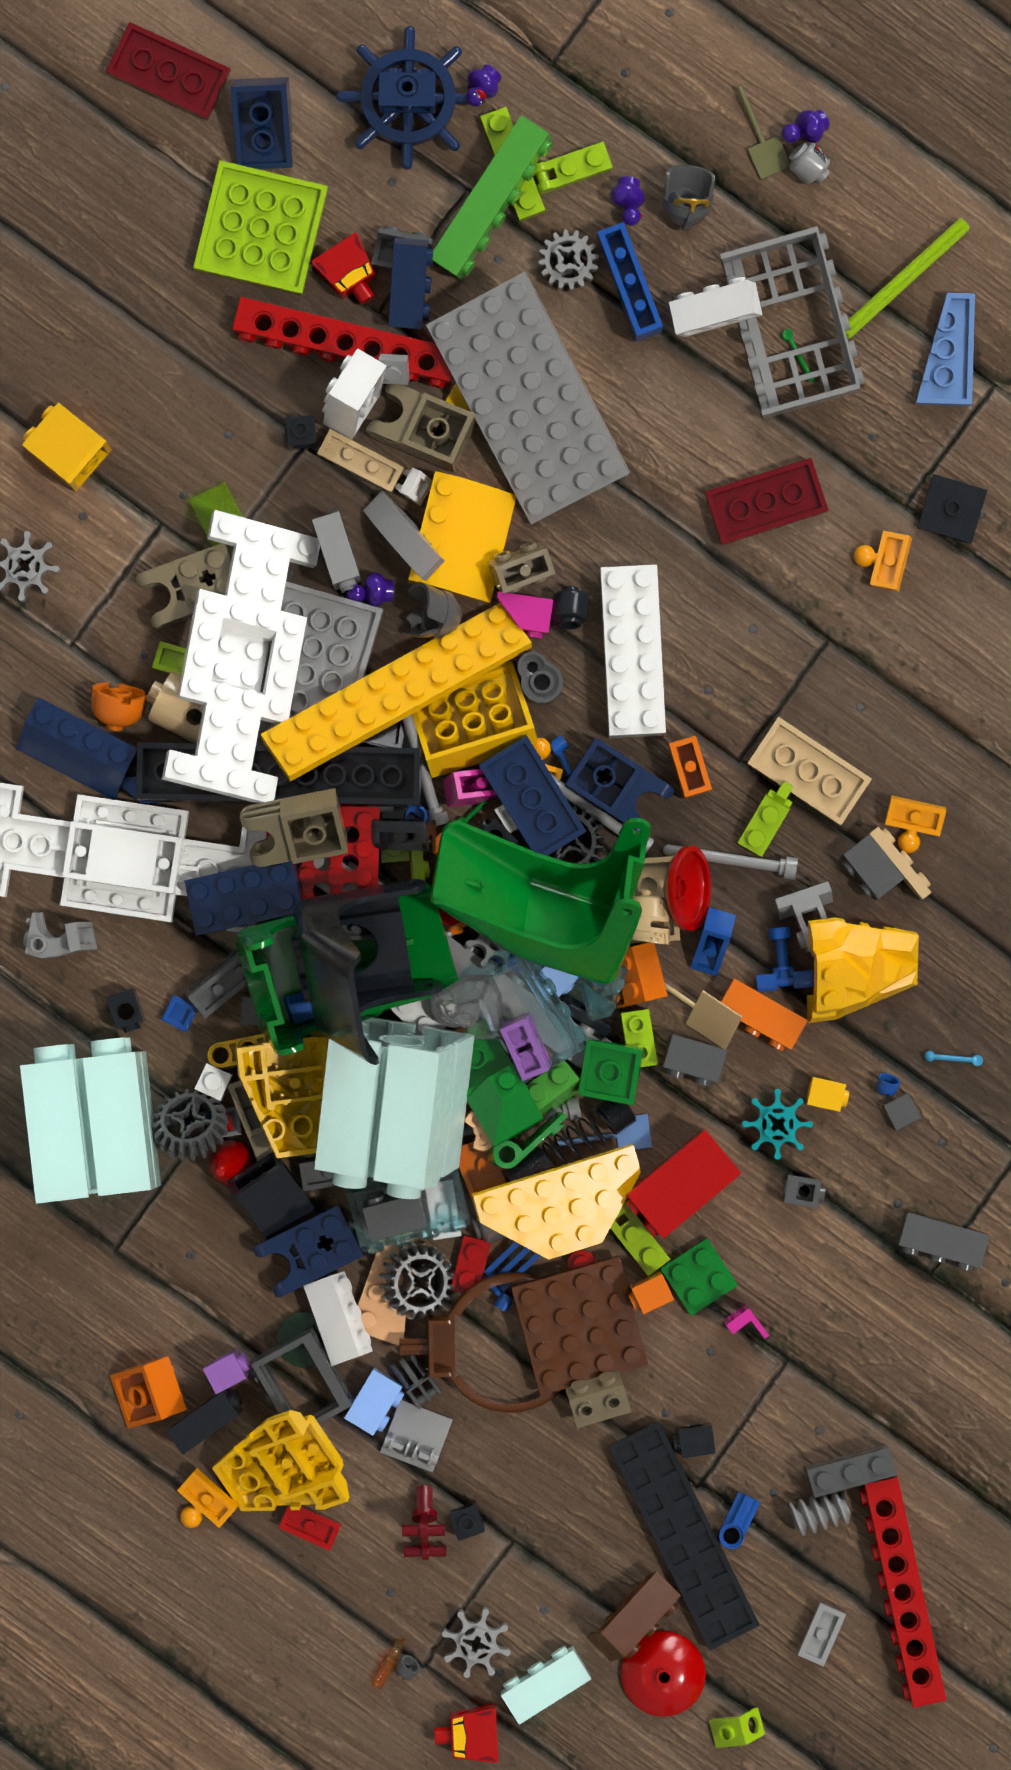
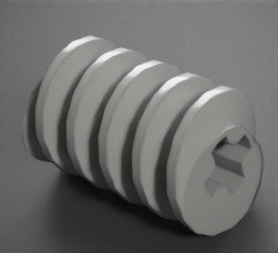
M844 1490L841 1492V1497H839L837 1492L831 1493L830 1500H828L826 1495L820 1496L819 1503L811 1496L809 1497L808 1506L802 1499H799L797 1509L791 1502H788L795 1529H798L802 1536H806V1527L808 1526L813 1533H817V1524L819 1523L824 1530H828V1521L830 1520L835 1527H838L839 1518L841 1517L846 1524L850 1523L851 1514Z

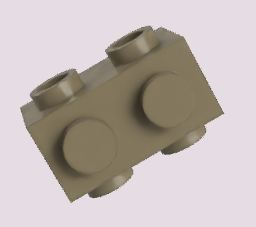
M531 541L521 545V550L513 553L505 551L495 555V560L489 561L488 565L496 588L503 594L515 593L525 585L541 583L547 580L549 576L556 574L547 547L541 543H536V541Z
M619 1370L604 1372L599 1377L587 1381L577 1380L570 1387L566 1388L577 1428L631 1413Z

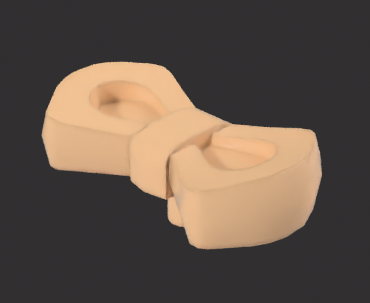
M470 1111L466 1115L464 1122L473 1128L476 1136L473 1148L482 1152L488 1151L493 1145L473 1111Z

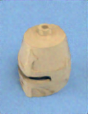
M641 890V896H633V900L640 902L642 913L632 940L669 944L670 916L665 898L652 896V890Z

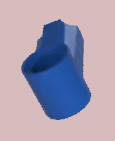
M739 1491L737 1492L723 1524L718 1529V1539L723 1546L729 1549H736L741 1546L758 1509L759 1501ZM728 1528H736L739 1536L734 1543H727L723 1538V1534Z

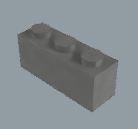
M905 1211L896 1244L903 1246L901 1252L918 1256L919 1251L930 1254L929 1260L945 1264L946 1259L957 1261L956 1267L972 1271L973 1266L981 1268L990 1235Z
M886 1444L804 1466L814 1498L897 1476L890 1449Z

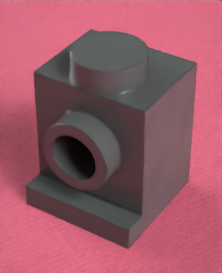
M786 1174L782 1202L817 1208L818 1202L823 1203L825 1186H821L822 1180ZM801 1186L808 1187L809 1193L807 1196H800L799 1188Z

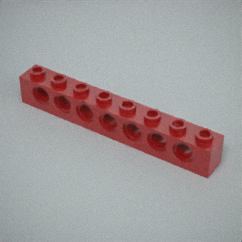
M240 297L233 325V332L238 335L239 340L254 343L255 339L265 341V346L281 349L282 346L293 348V353L308 356L310 352L320 355L319 359L328 362H335L336 359L344 361L347 355L353 356L357 348L365 352L369 345H376L380 348V353L373 357L376 360L379 359L380 354H394L398 351L408 355L410 382H417L418 378L428 381V385L435 388L443 389L444 385L451 386L453 376L435 343ZM269 319L272 324L268 330L261 331L256 328L258 321ZM289 325H294L298 327L299 331L294 337H286L283 334L284 329ZM322 332L326 335V339L321 344H315L310 340L312 334ZM343 338H348L352 340L353 346L349 350L343 351L338 348V342ZM423 358H430L435 364L432 369L423 370L419 367V362Z
M898 1476L864 1484L863 1488L859 1489L862 1506H868L870 1516L865 1517L868 1533H874L876 1544L871 1545L874 1561H880L882 1572L877 1573L880 1589H886L888 1600H883L886 1616H892L894 1625L893 1628H889L892 1644H898L900 1655L895 1656L898 1672H904L906 1683L901 1684L905 1701L910 1700L913 1708L947 1701ZM882 1500L889 1501L891 1505L889 1512L886 1514H878L876 1512V1506ZM888 1528H893L897 1532L896 1538L891 1542L882 1540V1534ZM894 1556H899L903 1560L902 1566L897 1570H892L888 1567L889 1560ZM900 1584H906L909 1587L908 1594L902 1598L896 1597L894 1595L895 1588ZM906 1612H912L915 1615V1619L910 1625H902L900 1623L901 1616ZM912 1640H918L921 1643V1647L916 1653H909L906 1650L907 1644ZM918 1668L927 1670V1675L922 1681H915L912 1678L913 1672Z

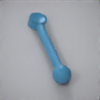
M927 1051L924 1055L925 1060L928 1062L945 1060L968 1062L974 1066H980L983 1063V1058L980 1055H974L973 1057L934 1054L933 1051Z

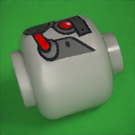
M803 142L789 156L791 160L790 170L805 184H811L814 181L819 184L830 173L827 169L830 164V158L815 143L806 144Z

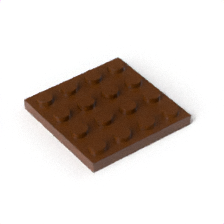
M619 1255L510 1286L540 1396L566 1389L577 1380L587 1381L599 1377L604 1372L619 1370L621 1373L648 1365L634 1308L628 1296L630 1293Z

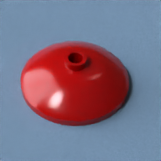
M684 846L674 855L666 872L663 885L664 898L671 918L679 928L688 931L696 930L702 925L711 899L709 865L704 853L696 846Z
M661 1630L655 1631L648 1638L644 1636L638 1643L641 1646L640 1649L631 1658L627 1656L623 1658L621 1680L624 1691L629 1700L638 1709L647 1714L659 1717L680 1714L697 1701L704 1688L706 1670L702 1655L693 1642L676 1632ZM662 1672L670 1675L669 1679L665 1682L659 1680V1675Z

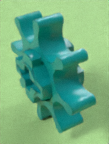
M774 1089L775 1099L770 1106L764 1107L757 1098L751 1099V1104L759 1109V1117L753 1122L742 1121L741 1125L745 1128L753 1126L759 1131V1138L755 1143L751 1144V1149L757 1150L761 1143L770 1142L775 1149L773 1157L779 1160L781 1158L780 1147L785 1142H792L797 1150H803L804 1146L796 1140L795 1132L802 1126L811 1128L813 1122H800L795 1117V1110L804 1103L802 1098H797L792 1106L786 1107L780 1102L781 1090ZM781 1109L782 1111L779 1113H773L772 1110ZM768 1114L775 1119L782 1117L781 1125L787 1132L786 1134L778 1129L772 1131L773 1123ZM763 1119L765 1120V1128H764V1129L762 1128V1120H763ZM790 1119L792 1120V1128H791V1129L789 1128V1121H790ZM782 1136V1138L778 1140H775L772 1137Z

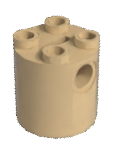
M172 671L164 684L155 681L147 695L146 701L153 704L148 720L197 744L201 720L196 718L195 709H198L201 713H203V709H200L201 704L177 698L181 675Z

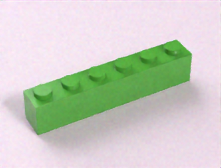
M520 116L433 250V262L460 280L464 275L468 276L476 263L473 260L479 251L484 252L491 241L489 236L493 229H498L503 224L506 218V214H504L510 204L514 205L522 193L519 189L525 180L530 181L537 170L536 163L540 157L544 158L552 148L553 143H551V140L553 138L547 131L524 116Z

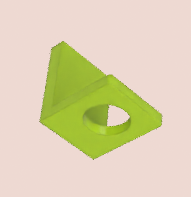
M758 1707L752 1708L740 1716L714 1718L709 1721L716 1748L747 1745L765 1735ZM751 1717L756 1725L754 1733H751L748 1726Z

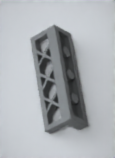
M237 949L233 950L185 990L188 999L205 1019L247 985Z

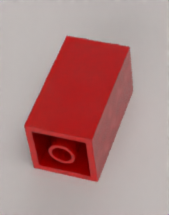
M702 1128L639 1180L632 1190L626 1194L629 1198L625 1203L635 1215H638L640 1212L647 1220L643 1224L654 1238L659 1234L664 1239L742 1173L706 1129Z

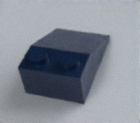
M289 77L233 80L230 91L236 163L255 169L293 168Z

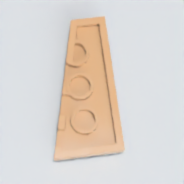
M414 1231L381 1239L358 1304L364 1328L369 1336L398 1346L399 1338H404L406 1314L399 1316L396 1314L397 1309L391 1310L388 1308L390 1301H385L382 1298L387 1290L379 1288V1285L385 1283L386 1279L380 1278L379 1274L387 1273L388 1269L383 1266L384 1262L390 1264L393 1262L389 1254L395 1253L399 1256L398 1247L401 1246L408 1250V1245L413 1243ZM401 1274L399 1276L398 1287H400L403 1282V1276Z

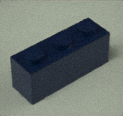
M395 238L389 327L422 329L424 321H429L430 304H425V293H431L432 277L427 276V266H432L433 249H428L429 240Z

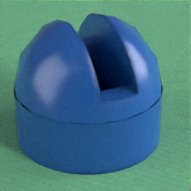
M422 806L421 808L409 807L404 813V819H412L408 816L409 813L418 819H427L428 817L426 810Z
M881 1073L876 1082V1090L881 1096L885 1093L887 1097H891L897 1092L900 1080L892 1074Z

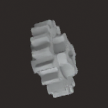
M567 229L564 230L563 237H559L556 232L553 233L554 241L551 242L546 239L544 245L547 250L540 249L539 255L545 259L538 261V266L546 268L541 272L542 277L550 276L548 282L550 286L555 282L559 283V291H562L564 285H567L569 291L573 292L575 284H578L583 289L584 279L590 282L593 280L590 271L597 272L598 266L592 263L599 260V255L592 254L596 249L595 244L588 246L589 237L586 235L582 239L578 238L579 231L577 230L573 236H569ZM565 243L573 244V246L563 247L561 245ZM583 251L587 256L586 267L584 266V263L580 261V256L582 255ZM551 255H553V258L557 260V265L555 266L554 270L550 265ZM570 256L574 257L573 264H563V257L567 259L570 258ZM574 274L576 276L574 278H564L565 275Z

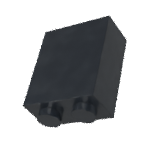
M274 1152L269 1153L228 1180L235 1197L267 1240L281 1233L285 1228L304 1218L315 1209L300 1183L283 1160L275 1157Z
M227 1388L215 1394L177 1421L166 1432L182 1455H184L236 1418L243 1410L241 1408L243 1401L234 1389L229 1391Z

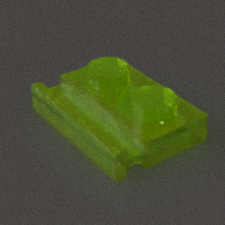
M225 482L189 500L207 537L214 510L243 517ZM209 540L212 547L221 544L219 542Z

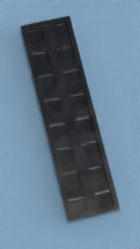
M659 1420L608 1445L709 1651L760 1626Z

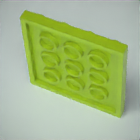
M219 160L193 269L303 296L328 186Z

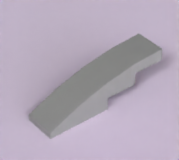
M383 490L363 510L386 540L421 579L427 581L445 561L431 546L432 544L418 530L419 528Z

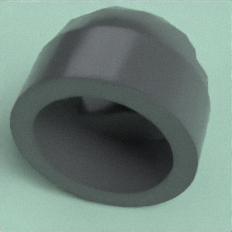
M403 1655L395 1665L396 1675L398 1677L401 1676L402 1680H411L420 1671L419 1663L410 1655Z

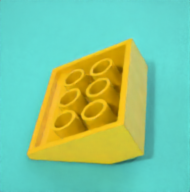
M435 471L420 532L445 561L427 581L421 579L411 568L408 579L409 584L413 585L417 582H422L435 588L450 591L453 595L491 603L495 583L488 562L495 560L494 556L504 550L517 498L516 495L462 477Z
M513 661L496 667L412 714L431 778L483 763L525 736H528L532 744L538 742Z

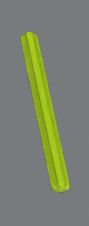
M959 218L850 317L848 321L851 330L846 331L847 338H852L964 236L970 229L968 223Z

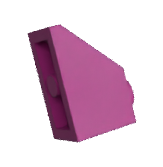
M498 591L497 601L504 607L518 627L526 633L528 638L542 639V635L548 636L553 606L552 599L512 593L503 594Z
M481 769L453 772L443 780L448 808L473 805L498 798Z

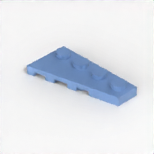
M946 294L915 405H972L975 294Z

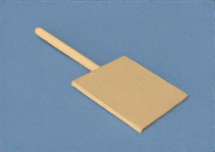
M665 983L668 992L693 1008L686 1024L726 1050L743 1016L704 990L695 1003Z

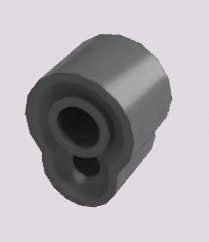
M528 652L521 656L518 661L517 672L521 679L524 697L530 703L539 706L553 703L559 698L563 687V678L559 669L547 662L544 656L538 652Z

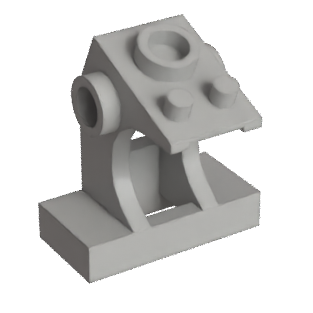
M828 881L775 899L776 911L780 920L791 916L795 917L800 932L796 933L801 949L805 948L806 953L810 952L812 957L814 955L808 947V927H806L802 914L816 910L820 919H828L823 905L833 902L832 890Z
M34 912L31 918L26 920V924L30 925V927L26 931L23 945L26 947L25 954L39 958H53L97 949L92 922L65 924L66 932L56 938L47 930L44 912Z

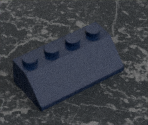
M40 697L37 698L25 721L16 746L17 750L113 800L117 799L125 779L129 776L137 761V748Z

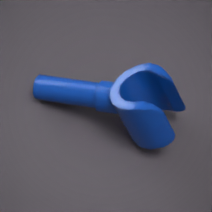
M559 735L550 742L551 750L560 761L565 776H568L571 770L562 752L569 746L563 737Z
M497 1286L490 1288L498 1296L493 1304L506 1312L512 1305V1298Z

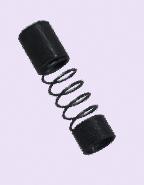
M604 1100L596 1106L597 1110H590V1116L595 1128L586 1119L579 1117L578 1124L583 1136L572 1126L566 1127V1132L572 1146L561 1135L555 1134L554 1141L559 1153L550 1144L543 1142L542 1149L537 1146L516 1166L504 1169V1171L502 1170L504 1179L508 1183L555 1168L548 1157L544 1144L564 1164H569L558 1144L556 1136L564 1141L581 1160L582 1157L570 1136L568 1128L573 1130L589 1149L594 1152L580 1120L584 1121L603 1143H606L595 1122L592 1111L604 1120L615 1135H618L622 1130L627 1129L629 1125L636 1122L633 1111L628 1104Z

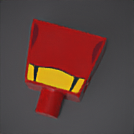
M356 232L311 261L315 271L342 299L354 294L359 303L363 305L375 297L368 286V283L375 279V273Z
M496 1703L451 1713V1727H434L435 1745L452 1744L453 1758L499 1763Z

